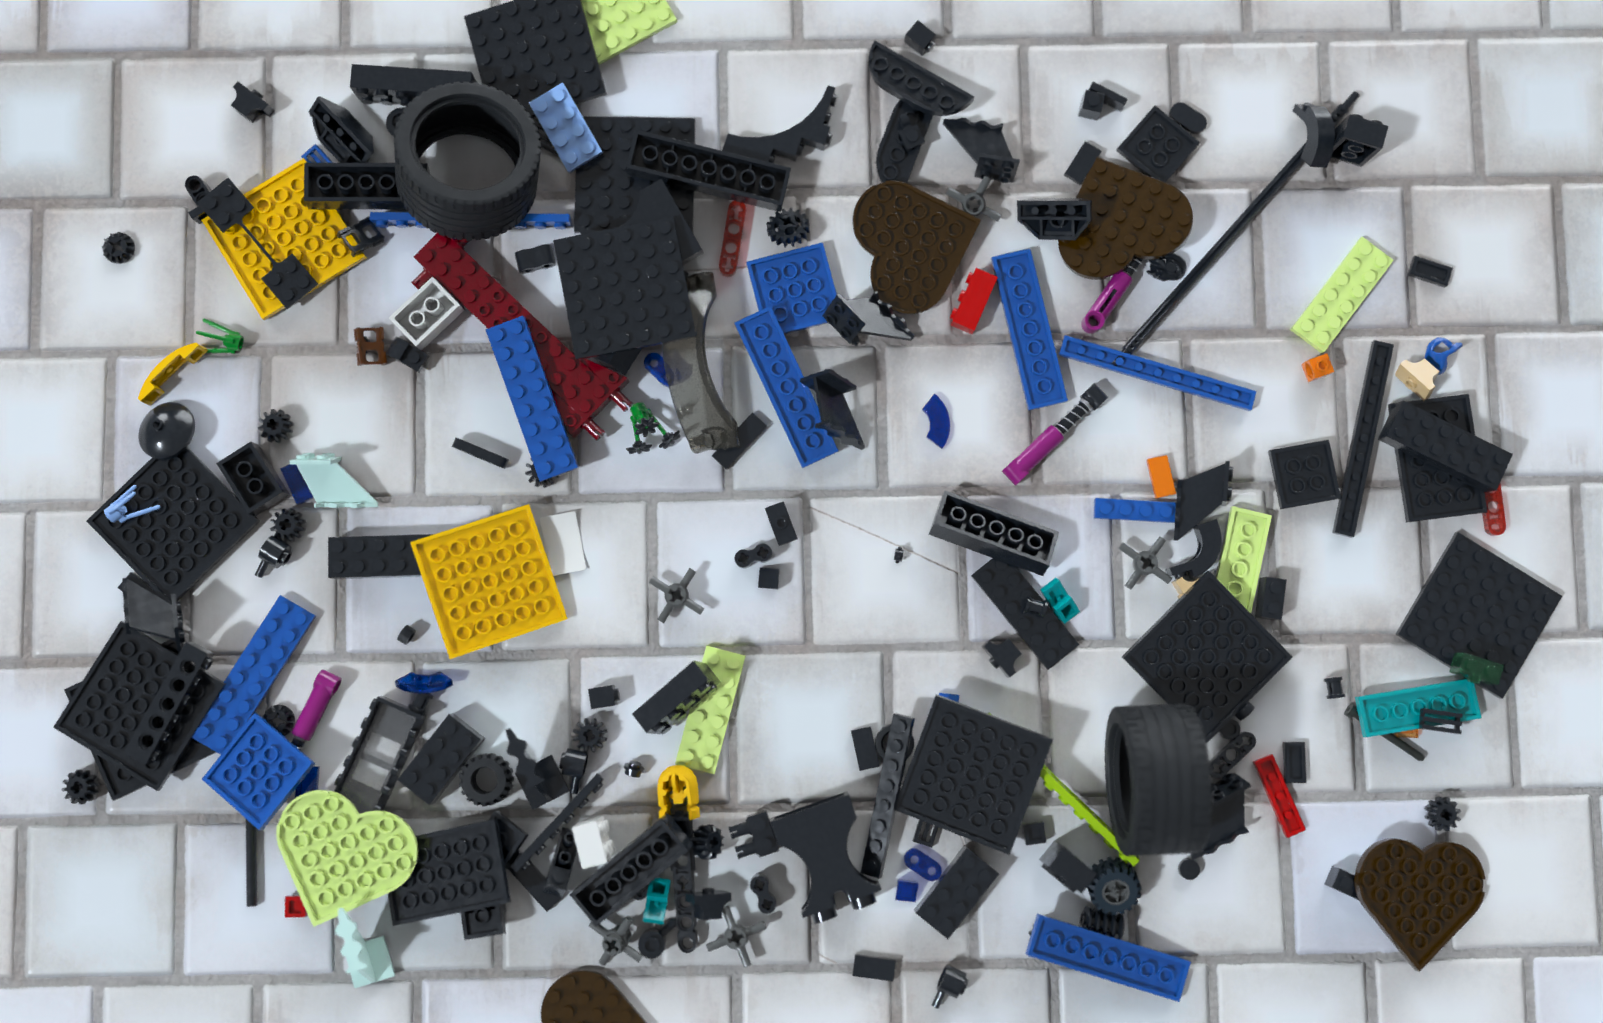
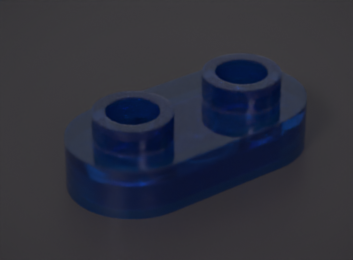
M653 352L645 357L644 366L646 370L663 386L672 387L678 382L679 376L676 369L660 354ZM657 361L658 365L656 367H652L651 362ZM667 374L672 375V379L669 381L665 379Z
M911 848L905 852L904 862L908 868L928 881H935L941 876L942 868L937 861L917 848ZM912 856L918 857V861L916 863L911 862ZM930 867L935 868L934 874L928 873Z

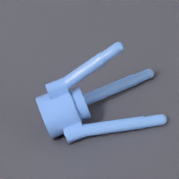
M133 485L115 502L111 503L108 508L104 509V513L111 522L114 523L119 520L123 523L127 519L160 509L161 506L156 505L125 515L127 509L124 504L136 495V492L133 491L137 488V485Z

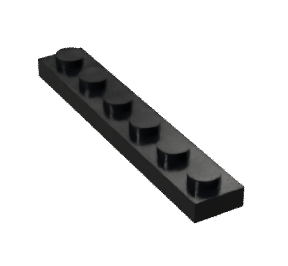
M597 773L513 863L511 868L516 872L520 869L525 871L532 863L530 858L534 854L539 855L547 847L544 843L549 838L553 840L561 832L558 828L563 823L567 825L574 818L573 812L578 807L582 809L589 801L587 797L591 792L596 794L603 786L601 782L604 778Z

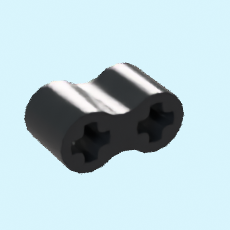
M550 244L515 252L520 274H527L556 265Z
M759 544L752 550H739L734 557L735 563L743 569L750 567L755 562L766 563L772 557V550L767 544ZM761 548H764L765 551H769V553L766 554V558H762V556L757 555L758 553H760ZM741 554H744L746 557L749 556L746 564H743L742 561L738 562Z
M758 873L751 878L750 888L758 897L759 910L764 914H770L776 908V898L769 891L768 878L764 874ZM757 879L760 882H765L763 883V888L760 889L759 886H754ZM767 898L768 901H772L770 908L762 905L764 899Z

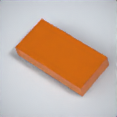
M1167 455L1147 459L1155 499L1175 495L1176 491Z

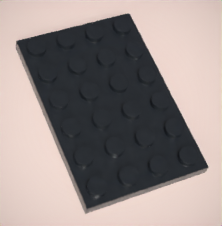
M1469 394L1431 398L1425 401H1407L1475 435ZM1395 403L1388 404L1389 414ZM1394 448L1406 523L1487 512L1484 491Z
M492 819L415 836L418 844L416 866L410 877L400 887L388 893L393 926L511 902L498 820Z

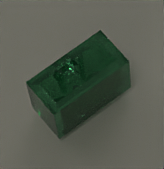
M1454 653L1449 672L1468 678L1467 681L1480 684L1481 682L1487 685H1499L1504 665L1467 653Z

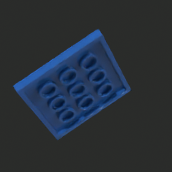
M823 242L746 262L758 311L771 306L784 334L828 323L822 315L837 294Z
M254 713L202 780L258 830H264L316 763L259 714Z

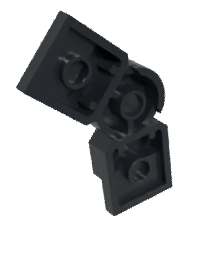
M496 810L489 820H498L505 868L508 869L520 853L519 849L529 834ZM506 904L461 912L464 940L506 933L503 914L506 911Z

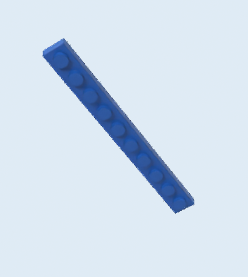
M370 212V221L376 227L386 228L388 225H396L399 228H407L408 225H416L418 228H425L409 212ZM526 214L525 218L521 219V222L514 226L517 229H526L527 226H535L534 228L546 229L547 226H554L555 229H566V227H572V218L569 214Z
M1066 335L1063 337L1059 356L1246 411L1252 410L1257 392ZM1114 360H1115V363L1118 365V367H1116V366H1114V365L1112 364V362H1113Z

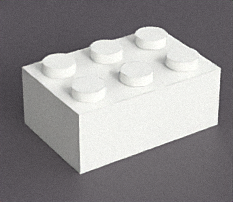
M431 277L389 319L422 351L464 309Z
M604 816L579 822L572 827L582 869L607 863L614 856L616 848L613 839H609L610 825L608 819L605 820Z

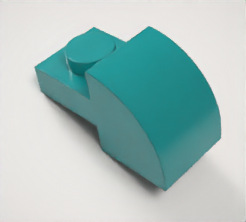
M1054 578L1040 589L1046 601H1048L1050 609L1064 624L1080 613L1074 600L1068 595L1057 578Z
M655 878L649 883L643 922L664 924L671 880Z

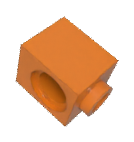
M1327 353L1301 364L1308 382L1323 378L1334 372Z

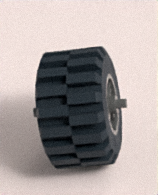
M1107 857L1106 861H1103V859L1098 860V865L1095 863L1092 865V869L1097 875L1087 887L1092 903L1095 904L1098 910L1102 909L1105 914H1108V912H1111L1112 915H1116V912L1125 914V910H1132V905L1136 906L1138 904L1137 898H1141L1140 890H1142L1134 867L1124 861L1121 862L1119 857H1115V860H1112L1111 857Z

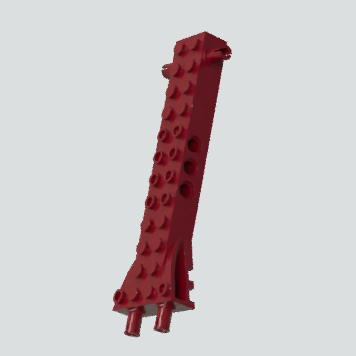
M436 233L414 256L416 261L423 267V271L411 283L419 290L433 277L487 329L520 316H525L557 408L571 436L575 438L585 429L596 441L599 440L601 437L595 431L601 436L605 434V431L593 419L612 400L624 412L628 410V407L623 402L629 407L633 405V402L621 392L630 382L628 378L588 359L576 360L575 354L566 348L464 251V246L469 241H466V239H452Z

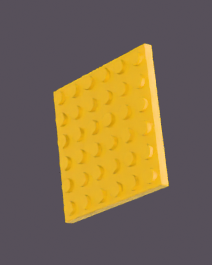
M303 158L243 194L254 207L252 211L244 216L243 224L275 262H282L292 253L318 283L315 288L307 293L309 294L362 262L367 257L364 253L352 257L350 249L341 238L337 237V233L347 227L337 209L307 208L304 202V163H307V161ZM209 216L202 219L203 224L261 318L265 321L283 310L285 306L261 279L273 269V264L242 226L235 224L222 233ZM352 234L346 237L351 246L358 245Z
M529 504L410 542L449 659L568 619Z

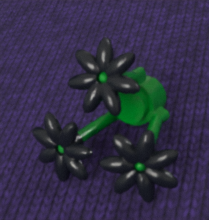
M643 402L631 406L632 416L630 419L633 424L635 442L632 444V447L626 448L629 454L636 452L641 454L642 451H650L652 444L646 445L645 442L642 443L639 434L642 433L643 437H647L648 431L654 434L656 433L655 427L661 431L664 438L659 448L663 447V449H666L670 444L673 445L675 440L680 438L679 430L674 434L673 432H666Z

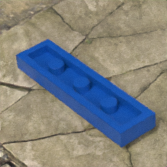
M1095 498L1093 519L1175 523L1176 503Z

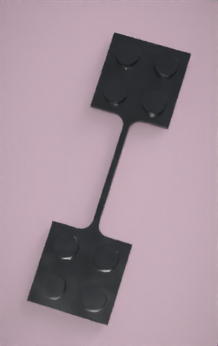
M229 177L197 202L222 233L235 224L241 225L273 264V269L261 279L286 309H289L318 285L293 253L282 262H275L243 224L244 216L252 211L254 207Z

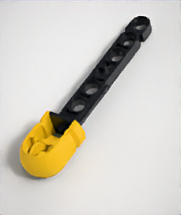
M673 765L667 767L658 779V806L661 807L659 819L668 813L690 839L694 837L693 820L700 817V808L697 806L699 803L698 782L695 774L688 767ZM687 796V810L689 814H684V810H677L675 814H671L670 798L673 799L674 804H683L684 798ZM692 848L684 854L688 859L687 865L682 866L676 861L670 866L674 879L676 924L679 930L677 932L678 947L684 953H691L698 945V931L695 930L697 918L694 917V907L691 903L688 907H684L680 903V898L685 896V893L695 892L694 870H696L695 855H693L694 849ZM684 876L689 882L685 884V891L680 893L684 889V885L679 880ZM683 917H689L691 919V927H685L682 925L681 921ZM689 937L692 939V948H686L683 945L684 938Z

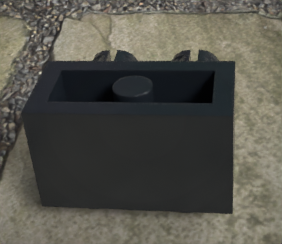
M767 809L748 815L746 822L729 826L732 840L749 833L753 836L752 842L735 846L738 859L755 853L760 858L779 851Z

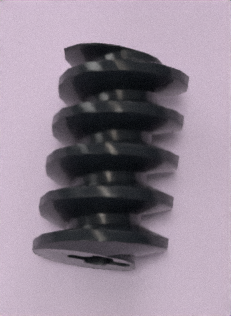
M1086 906L1081 913L1078 926H1086L1088 930L1094 928L1095 932L1102 930L1104 935L1110 932L1111 937L1118 934V939L1121 940L1124 933V917L1120 913L1117 915H1112L1111 912L1105 914L1102 910L1099 912L1097 908L1091 910L1090 906Z

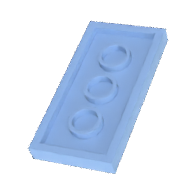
M563 82L529 102L569 173L603 154Z

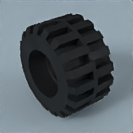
M493 753L481 754L469 759L467 764L462 767V773L459 774V778H461L459 787L463 789L461 791L462 795H466V799L469 802H474L473 804L477 806L494 805L502 801L510 794L509 791L513 788L514 776L512 777L513 769L509 767L510 763L504 761L502 756H497ZM484 767L492 769L497 775V785L490 792L481 790L476 782L478 771Z

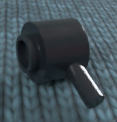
M273 535L270 536L259 551L258 558L261 559V562L255 572V576L262 578L269 564L275 568L284 566L292 555L291 546Z
M568 748L566 753H562L559 769H562L563 775L572 776L570 793L578 794L580 779L583 778L587 766L588 752Z
M670 919L660 930L650 928L644 931L638 941L639 952L649 959L659 957L666 946L665 936L677 925L676 920Z
M946 965L940 975L937 984L938 991L931 1005L939 1009L945 994L957 998L959 994L963 995L968 984L966 973Z

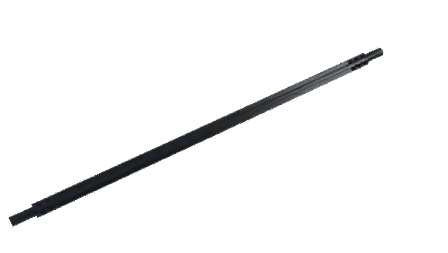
M1353 91L1344 103L1339 104L1332 112L1331 116L1334 127L1349 112L1350 106L1359 98V93ZM1306 143L1139 330L1122 347L1123 350L1121 352L1131 355L1147 336L1304 162L1300 157ZM1114 360V361L1112 362V364H1113L1114 366L1118 367V365L1115 363V360Z

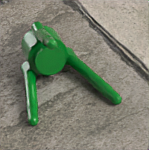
M205 318L203 319L204 323L229 334L220 336L197 330L196 334L223 341V346L227 347L207 349L206 353L236 354V351H241L244 337L239 332H234Z

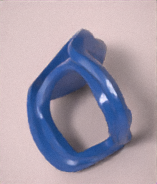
M1435 338L1427 346L1425 359L1439 371L1438 375H1441L1447 369V357L1461 348L1463 344L1456 342L1453 345L1446 338ZM1441 342L1449 348V350L1441 353L1434 351V348Z

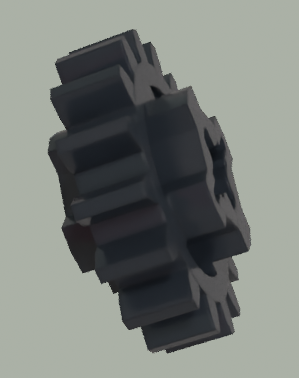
M783 208L782 213L776 211L775 217L770 216V222H767L768 236H770L771 242L776 241L777 246L783 243L784 247H787L788 244L794 247L795 242L801 244V238L807 239V233H810L809 219H806L805 213L800 214L799 209L793 212L792 208L789 211Z

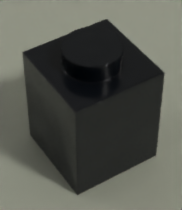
M917 20L905 34L904 42L923 56L926 51L929 53L935 46L936 34Z
M1086 90L1081 99L1078 116L1097 121L1102 111L1105 94Z
M615 685L588 689L591 709L615 706L617 701H620L619 689H615Z

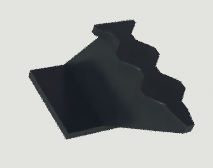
M963 117L956 120H943L945 128L977 164L974 177L983 179L986 176L991 180H997L1002 183H1013L1020 159L1012 158L1002 133V123L995 126L983 120L974 123Z
M877 291L871 297L846 300L839 293L822 315L849 344L853 342L859 333L912 341L915 338L907 328L906 320L903 317L895 316L892 306L889 303L882 302Z
M825 369L824 371L800 378L802 384L816 392L821 422L816 423L815 428L827 430L828 436L840 438L841 443L844 445H852L863 450L865 448L864 442L843 395L844 393L856 390L857 386L832 369Z
M1225 461L1223 465L1183 481L1178 479L1174 541L1182 538L1220 505L1226 506L1227 501H1230L1232 487H1228V481L1232 482L1233 467H1229L1230 461Z
M122 578L126 634H131L132 629L175 640L177 651H181V643L185 642L181 602H176V595L171 594V605L131 580Z
M511 728L506 729L509 740L506 751L508 755L515 756L518 759L515 775L532 810L570 791L553 755L536 762L526 751L527 742L517 738Z
M1236 773L1226 774L1222 777V780L1217 783H1211L1212 814L1209 837L1206 846L1200 853L1190 854L1193 860L1205 854L1216 852L1219 846L1233 842L1236 836L1249 833V830L1245 827L1244 791L1252 786Z

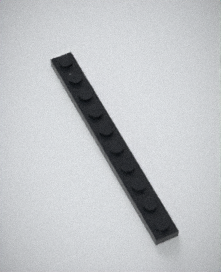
M1377 340L1371 343L1340 492L1341 499L1338 502L1332 531L1333 534L1350 538L1355 536L1394 344Z

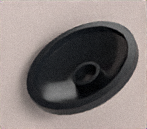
M167 402L156 406L144 417L138 433L140 447L147 455L158 460H166L179 455L187 448L194 436L195 420L193 414L187 407L176 402Z

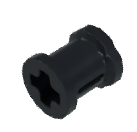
M1027 596L1023 613L1027 614L1029 612L1044 618L1048 601L1044 600L1042 602Z
M1342 677L1324 679L1328 691L1327 699L1345 697L1341 686Z
M417 688V694L412 704L408 705V708L423 715L433 695Z

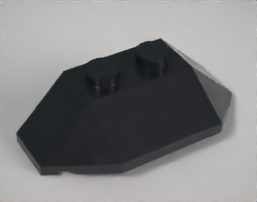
M321 96L317 97L309 110V114L312 117L318 140L340 163H367L374 153L373 136L346 108Z
M1083 198L1017 200V221L1023 224L1039 240H1077L1092 222V200Z

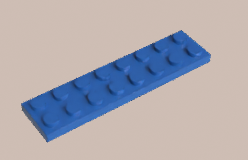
M1031 249L992 257V266L995 276L998 277L996 282L1028 411L1068 402Z
M771 306L735 322L736 329L801 467L804 468L838 452L833 438L827 435V430L815 428V424L821 422L819 408L809 387L800 382V378L804 376Z
M520 316L486 329L539 481L542 482L579 468L525 316Z
M280 595L225 679L224 683L226 685L191 738L221 755L256 712L316 618V615Z
M1038 913L1025 953L1040 960L1180 1002L1191 964L1186 959Z

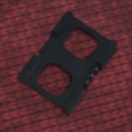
M370 217L359 221V223L351 226V228L348 226L337 233V237L341 238L352 252V257L363 253L366 248L369 249V247H375L383 243L385 238L370 221ZM371 226L377 235L368 238L362 229ZM354 234L360 241V244L351 246L346 237Z

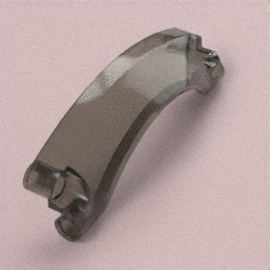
M695 273L687 276L686 284L697 337L662 344L667 382L678 419L692 452L698 454L722 448L725 451L728 450L727 448L733 447L739 449L741 448L737 422L717 393L706 358V322L710 308L717 297L714 273Z

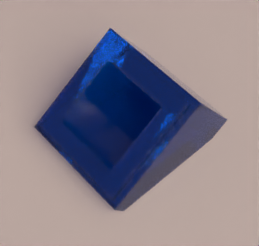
M897 879L895 900L916 902L918 881Z

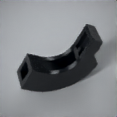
M1304 103V105L1295 104L1293 112L1304 121L1307 128V141L1300 158L1310 167L1327 168L1335 143V128L1332 116L1325 106H1315L1311 103Z
M1217 519L1196 525L1193 528L1198 542L1196 554L1186 563L1165 569L1169 576L1174 575L1175 579L1186 576L1187 571L1189 578H1193L1203 574L1214 564L1221 549V531Z

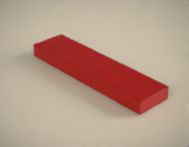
M1273 754L1253 761L1285 837L1289 838L1305 831L1306 828Z

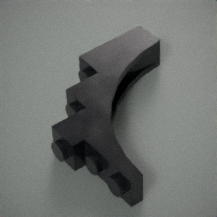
M828 85L815 109L804 120L790 129L763 137H742L728 134L722 151L774 163V155L796 161L797 156L802 155L804 145L824 151L825 146L830 145L833 136L830 133V126L828 124L831 118V113H829L830 107L835 106L838 95H835V87Z

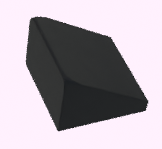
M760 568L758 588L778 590L780 569Z

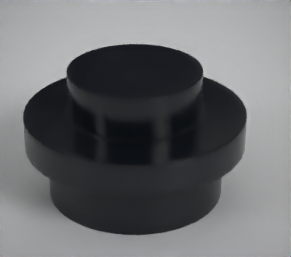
M632 760L624 765L625 774L630 777L638 778L644 772V767L638 761Z

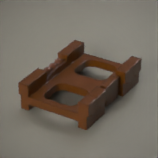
M357 327L354 329L355 342L358 341L356 343L358 345L357 352H359L356 354L357 366L386 365L387 358L386 351H384L383 327ZM374 331L376 333V342H366L363 332ZM370 350L377 351L379 360L375 362L367 361L365 352Z

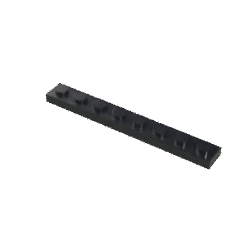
M898 713L893 714L860 872L878 879L882 878L915 721L913 717Z

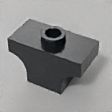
M236 82L233 86L236 91V98L231 106L251 123L261 115L270 117L273 114L274 109L262 100L263 96L255 89L250 91L240 82Z
M784 501L766 507L765 511L778 546L798 540Z
M1009 638L998 645L987 641L981 646L991 657L989 662L995 669L999 667L1007 678L1016 673L1014 662L1022 653Z
M702 888V892L685 893V902L693 905L694 917L701 920L722 919V909L727 902L731 901V892L714 890V888Z

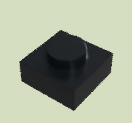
M1044 822L1022 824L1025 845L1046 843Z

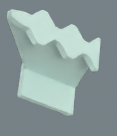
M302 453V455H296L295 459L289 460L290 464L297 465L316 501L314 508L378 507V502L337 463L342 461V457H335V453H323L315 456V453Z
M343 907L339 908V924L335 932L336 935L344 938L345 944L341 949V954L347 959L348 969L346 972L351 974L354 988L395 976L385 936L365 941L357 929V923L350 919Z

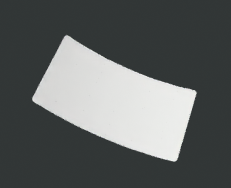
M575 511L541 517L540 522L547 558L553 576L585 570L583 547Z

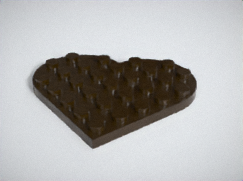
M1097 157L1076 198L1092 200V222L1077 240H1058V246L1063 262L1073 273L1086 279H1106V277L1124 271L1135 257L1160 259L1162 256L1170 253L1173 254L1179 250L1187 241L1192 230V207L1187 197L1178 188Z
M886 181L875 186L873 185L861 195L853 212V231L860 246L874 257L870 270L873 291L878 292L879 299L882 302L889 303L893 311L901 314L922 313L935 306L941 300L981 222L980 219L901 181Z
M1388 838L1372 844L1360 857L1355 871V890L1364 909L1413 969L1420 972L1478 911L1484 899L1483 879H1486L1483 867L1477 856L1461 844L1440 841L1432 843L1421 850L1411 842Z
M575 970L561 976L548 989L541 1007L542 1023H647L618 987L608 977L596 971Z

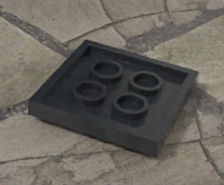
M1154 105L1116 151L1144 175L1166 183L1200 142Z
M1329 440L1268 451L1280 510L1341 499Z

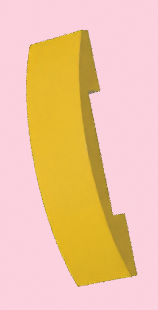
M196 342L183 346L166 356L145 380L138 399L151 406L165 393L160 387L186 361L195 364L208 350Z

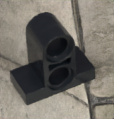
M192 175L186 179L185 188L197 207L188 213L195 222L201 224L202 219L208 215L197 202L212 190L200 177ZM197 184H200V187L197 190H194V187Z

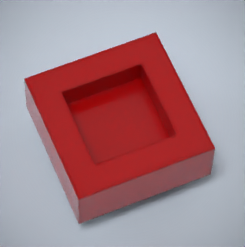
M300 895L285 896V918L308 916Z

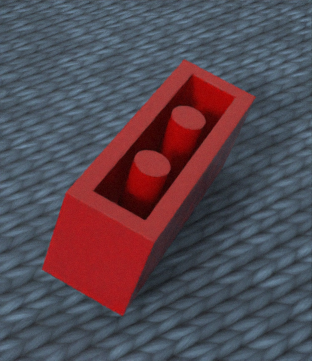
M976 268L974 273L969 272L965 282L968 284L966 291H961L957 300L961 303L958 309L954 307L950 319L953 320L951 326L969 334L974 333L996 283L997 276L979 268Z

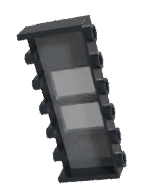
M377 696V699L374 698L369 707L371 712L368 717L364 718L360 728L362 731L360 736H356L352 743L354 749L343 763L344 771L338 775L334 783L336 785L334 792L350 800L359 814L374 810L384 811L427 716L419 714L385 696Z

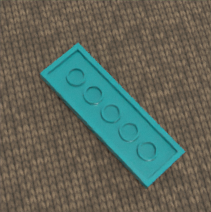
M1473 678L1355 697L1363 738L1419 729L1420 708L1461 713L1463 718L1460 719V722L1482 718ZM1425 713V717L1455 721L1454 717ZM1425 721L1424 725L1438 726L1444 724Z

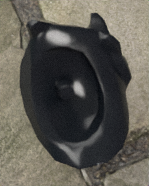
M1170 253L1160 257V259H1149L1150 270L1146 272L1153 278L1163 282L1166 280L1175 281L1185 275L1187 266L1181 256Z

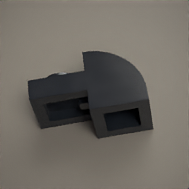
M395 337L386 352V355L420 373L429 358L428 354L399 337Z

